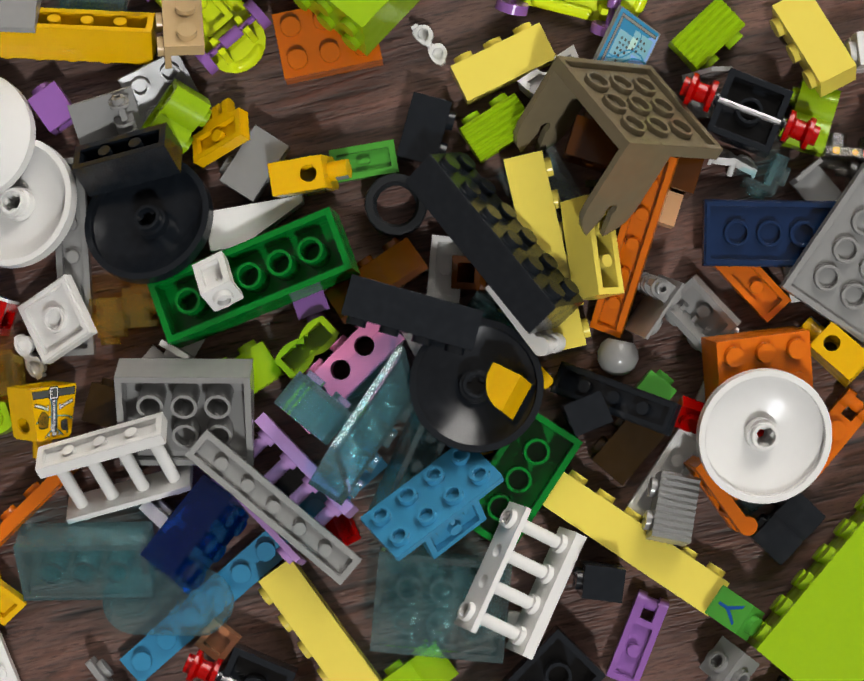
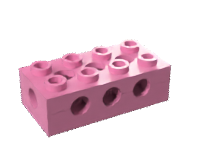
M368 322L365 328L355 326L357 330L349 338L343 334L329 348L333 354L325 362L319 358L306 371L310 377L302 385L299 382H295L282 395L286 401L281 406L309 434L314 433L405 341V338L400 333L398 337L378 332L379 325ZM364 337H369L374 342V350L367 356L360 355L356 348L358 341ZM344 360L348 362L351 370L347 378L340 380L334 375L333 369L337 362ZM316 384L323 385L327 391V396L321 403L314 402L310 396V391Z

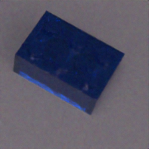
M203 474L140 555L159 574L188 595L192 589H197L203 583L207 570L213 563L218 562L224 556L227 549L226 546L234 536L236 537L243 532L247 525V519L250 516L233 495Z

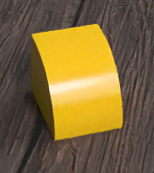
M493 362L486 378L487 395L497 409L513 420L532 384L520 374Z

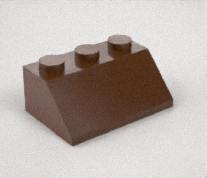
M398 236L382 246L384 253L375 259L369 255L357 263L361 273L358 276L403 289L429 272L428 266L407 237L402 241ZM351 279L329 287L330 289L324 292L346 326L350 324L346 323L347 316L341 315Z

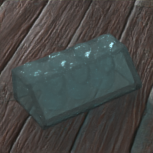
M152 521L72 524L30 523L21 525L13 549L24 601L154 599L157 548Z

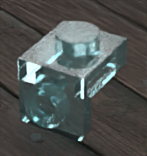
M779 153L772 156L762 182L746 176L742 179L740 186L747 188L745 193L754 198L764 200L765 196L772 197L775 195L778 186H784L789 177L791 168L786 166L790 158Z

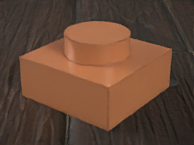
M216 617L194 645L215 661L218 658L225 660L242 636L220 618Z

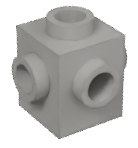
M722 636L715 647L707 653L705 660L699 668L709 675L706 681H749L760 664Z

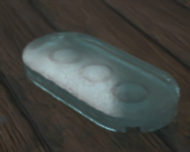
M128 568L117 573L109 581L103 594V610L107 620L116 629L132 635H210L219 630L218 628L228 621L234 607V596L229 584L216 572L204 568Z

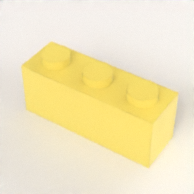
M782 0L772 5V19L770 20L772 30L778 38L782 36L786 41V51L793 63L799 62L804 70L802 71V76L809 89L815 88L821 98L856 80L857 65L816 0Z
M526 22L512 30L514 35L504 40L500 36L495 37L483 44L484 50L476 54L467 51L453 59L455 64L450 66V72L467 106L517 82V80L536 68L541 70L552 65L556 55L540 22L533 26L530 22Z
M582 195L560 202L570 280L578 287V294L583 300H597L623 294L624 285L616 230L605 236H602L600 233L607 212L612 206L606 210L605 215L586 236L579 225V214L589 195Z

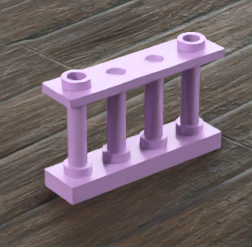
M263 412L254 421L261 428L257 432L259 436L254 440V458L268 445L271 447L274 443L283 451L279 456L281 459L264 475L266 479L275 484L290 468L294 470L298 467L306 476L301 479L303 483L289 498L300 505L312 492L316 494L320 490L328 500L324 503L326 506L314 519L323 526L335 515L339 517L343 514L351 519L359 511L270 416ZM209 479L219 491H221L222 493L226 491V489H224L214 479ZM237 500L278 543L280 547L276 551L287 563L291 564L295 561V563L303 566L307 562L293 545Z

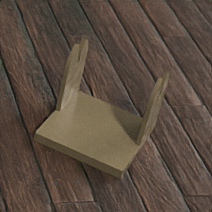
M556 56L513 131V141L517 149L522 152L537 135L540 127L546 123L541 130L534 149L536 152L544 151L557 143L565 135L584 106L618 147L619 150L580 211L579 225L586 236L601 220L610 206L612 207L608 210L600 229L601 235L605 236L624 224L635 212L670 157L717 160L723 151L720 144L687 106L683 104L681 99L651 65Z

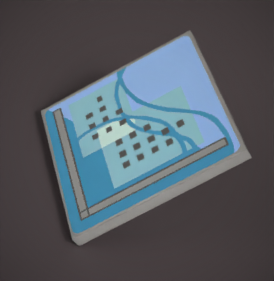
M618 5L593 59L646 65L661 34L629 10Z

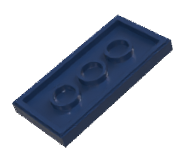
M704 199L702 214V266L792 267L836 201Z

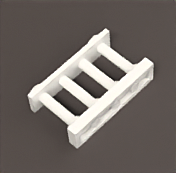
M163 412L38 447L35 466L36 473L40 479L57 475L70 496L68 497L66 515L68 524L89 520L97 516L192 490L193 466L176 467L164 447L167 439L168 421ZM151 449L162 471L144 475L132 453ZM119 458L131 480L114 484L101 462ZM87 466L100 488L83 493L71 471Z
M509 501L506 509L501 513L499 525L468 594L458 608L454 624L475 634L480 625L509 638L505 648L532 660L587 537L560 526L557 533L554 534L527 520L532 509ZM521 532L550 546L543 564L513 551ZM507 563L536 576L529 595L500 582ZM493 594L522 607L515 626L486 613Z

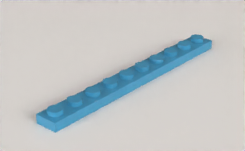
M366 441L328 474L327 477L350 500L382 472L388 464L372 445ZM319 490L316 494L312 492L299 506L314 518L326 506L324 503L328 498ZM264 531L119 660L137 681L147 680L283 559L276 551L280 547L278 543Z

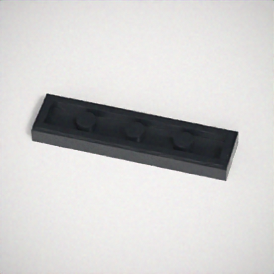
M561 361L550 392L576 401L600 391L611 415L669 437L671 436L682 405Z

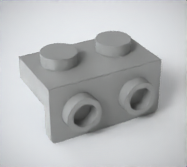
M697 274L685 283L681 290V298L664 315L671 325L677 326L683 332L690 346L701 353V337L729 334L741 323Z

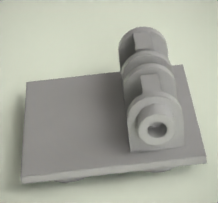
M163 56L117 79L122 88L131 86L143 123L157 106L162 95L175 78L199 92L181 56H171V69H165V58Z
M131 86L67 105L80 145L140 130L143 125Z
M643 271L637 290L644 294V296L628 318L624 330L648 340L662 326V318L668 309L675 306L681 298V290L685 284L660 274L656 276Z

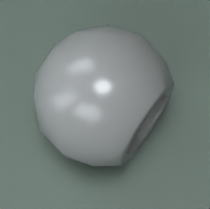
M607 338L600 344L597 351V361L600 367L612 376L627 375L635 369L639 360L636 345L626 341Z

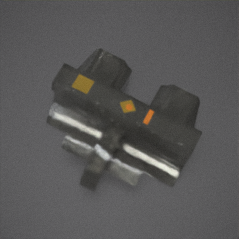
M830 133L824 152L820 156L823 162L819 166L823 169L834 170V176L845 177V186L847 187L864 162V137H860L858 148L847 147V136L845 134Z

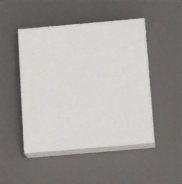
M64 274L17 307L43 365H51L98 333L71 275Z

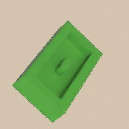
M394 139L329 150V156H332L335 161L349 159L351 164L352 178L339 180L338 183L399 173Z

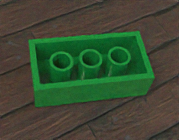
M538 413L524 434L509 445L497 449L489 462L502 474L504 481L479 500L487 519L473 530L491 542L499 525L501 513L506 509L509 501L532 509L527 519L532 522L583 442ZM521 532V535H520V537H519L517 543L519 542V540L521 539V537L523 536L524 533Z

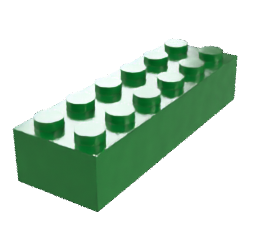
M327 207L222 251L228 259L234 282L244 296L243 299L229 307L215 312L202 298L192 265L197 262L190 264L173 277L147 284L168 344L181 349L349 280L352 274L358 276L361 273L339 214L331 207Z

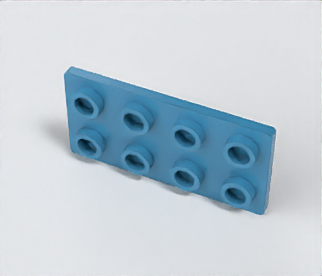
M451 448L361 516L360 519L365 527L397 561L402 560L421 544L424 545L427 553L433 559H436L487 519L479 500L501 484L504 478L481 453H468Z

